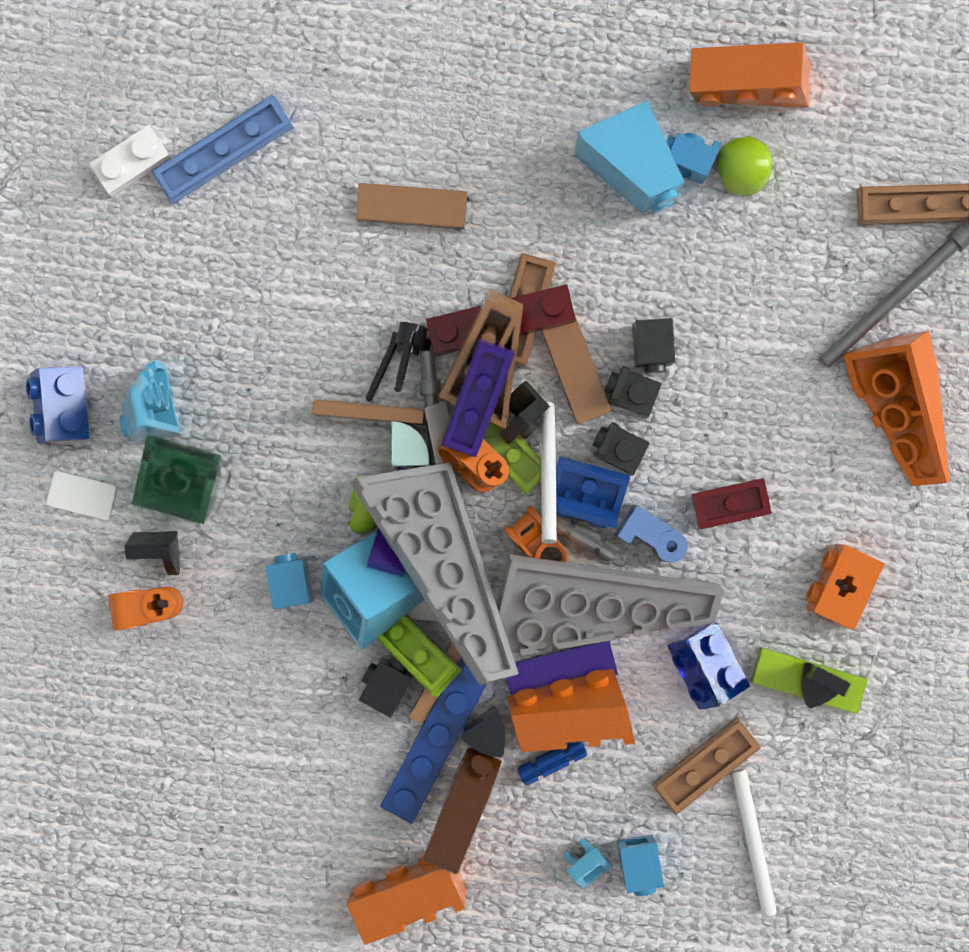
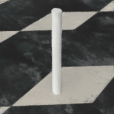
M547 402L550 408L541 415L542 543L554 544L557 542L555 404Z
M744 768L732 771V777L763 916H772L777 911L747 772Z

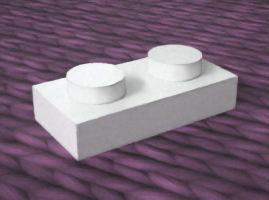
M147 125L89 163L107 193L113 197L172 157L153 128Z

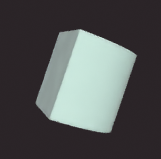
M392 421V466H430L429 449L423 437L411 426Z

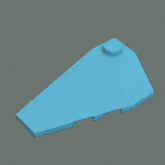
M158 360L150 361L132 384L122 403L123 415L119 417L122 433L125 437H129V442L142 443L181 434L166 366Z

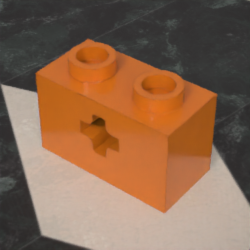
M835 544L833 549L829 548L822 559L821 568L824 570L819 581H814L808 589L805 600L809 603L806 610L845 628L855 630L885 563L849 546ZM837 579L843 580L848 585L845 591L840 590L835 585Z

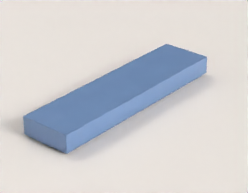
M272 94L151 172L169 201L174 204L294 127Z

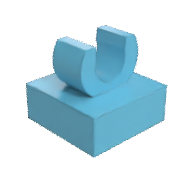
M582 839L579 841L585 851L582 858L575 859L569 851H566L564 855L566 861L572 865L567 869V872L575 883L585 889L613 865L605 854L596 847L593 848L590 843Z

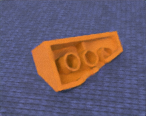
M929 330L894 336L843 354L852 389L859 399H864L873 414L871 419L876 428L881 427L891 443V452L912 486L947 483L950 479L938 365Z

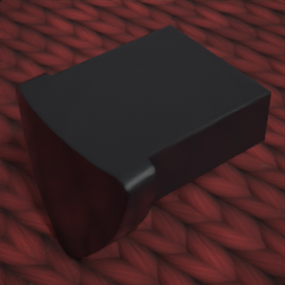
M177 531L133 532L124 545L126 559H162L168 575L180 574Z
M809 662L804 663L801 674V691L807 707L814 708L820 706L838 694L845 697L851 683Z
M492 706L464 726L461 738L474 750L501 758L505 750V729L499 711Z

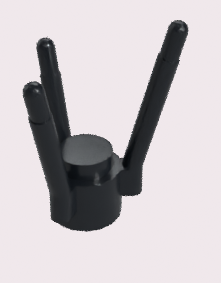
M400 322L398 332H392L390 345L366 395L367 401H372L396 349L402 356L394 389L396 392L402 390L410 356L418 357L419 351L430 350L431 340L426 339L428 328L415 323Z

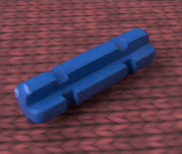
M568 742L566 749L551 750L535 758L536 762L531 764L529 761L519 766L518 774L525 785H530L538 781V777L542 775L546 777L569 766V762L572 760L577 762L585 758L587 750L583 742Z

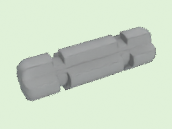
M556 515L558 534L562 536L563 534L567 535V539L591 553L597 552V556L607 562H611L619 549L617 544L608 539H601V535L578 522H571V518H562Z

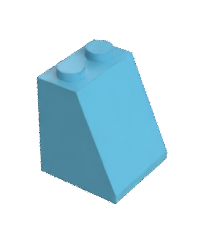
M648 101L578 132L574 149L576 156L641 213L652 209L653 213L656 214L674 205L673 200L679 197L678 193L685 181Z
M377 531L323 563L320 595L361 650L368 647L379 636L395 625L399 619L425 600L406 569L403 577L367 567Z

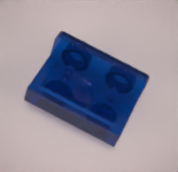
M718 621L707 624L684 639L668 644L673 663L680 671L688 687L689 695L696 703L698 709L722 706L750 687Z

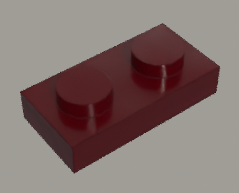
M764 478L691 494L698 529L772 514Z

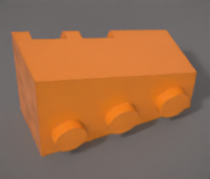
M803 42L691 48L689 92L695 102H698L700 105L715 107L721 104L809 108L811 64Z
M613 668L595 670L586 676L570 680L560 679L551 685L536 689H522L516 694L507 696L521 752L566 749L568 742L588 741L589 747H600L601 740L623 739L624 745L636 744L627 705Z
M424 855L419 858L420 862L407 868L405 864L399 865L386 872V878L373 883L372 879H369L353 887V893L349 895L346 905L364 945L406 930L407 925L417 920L423 919L424 924L434 921L437 918L435 912L451 906L455 913L465 910L467 888L460 873L454 874L422 860Z

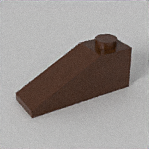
M468 746L456 769L422 860L458 874L491 794L502 763L501 760L480 753Z

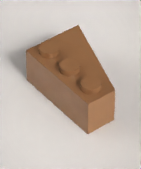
M489 290L442 384L439 394L440 398L454 405L456 404L479 339L515 351L490 422L506 429L523 304L497 291Z

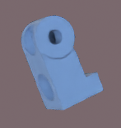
M638 505L631 507L614 534L628 544L632 542L634 537L638 538L652 547L653 553L659 559L667 562L681 560L686 555L688 549L687 541L680 532Z

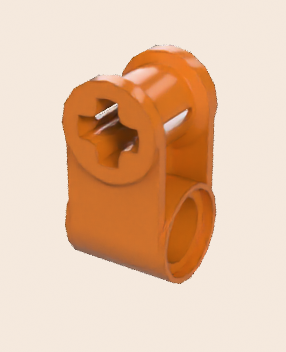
M484 438L477 457L442 445L437 450L444 463L451 462L453 470L476 492L485 493L491 491L496 486L505 482L509 475L508 463ZM487 469L491 472L488 478L485 476Z
M531 505L526 508L527 513L511 527L506 525L503 528L520 550L529 557L541 559V553L545 548L556 547L561 554L560 562L568 561V553L558 539L554 544L542 543L541 516ZM534 523L533 527H531L523 535H520V533L523 530H525L530 524Z
M160 587L142 591L137 589L109 594L108 600L113 631L145 626L148 623L176 617L183 608L184 600L182 594L173 587ZM167 600L168 607L158 608L157 601Z

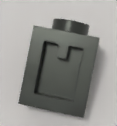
M622 366L619 373L612 371L605 392L610 393L608 403L648 418L662 383L632 372L630 368Z
M612 422L608 429L601 426L592 446L598 448L594 455L595 457L634 475L650 442L620 428L618 424Z

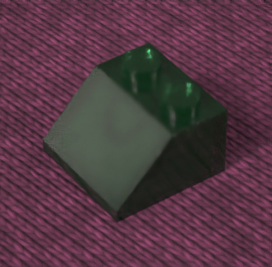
M148 434L132 504L204 524L214 507L221 479L222 455Z

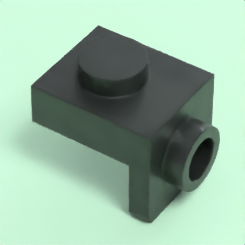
M524 381L511 393L509 410L516 418L506 429L499 433L508 445L519 435L526 440L541 426L537 419L550 408L549 404L527 381Z

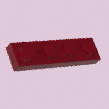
M567 284L511 298L523 304L519 336L576 322ZM481 306L426 319L435 356L460 350Z

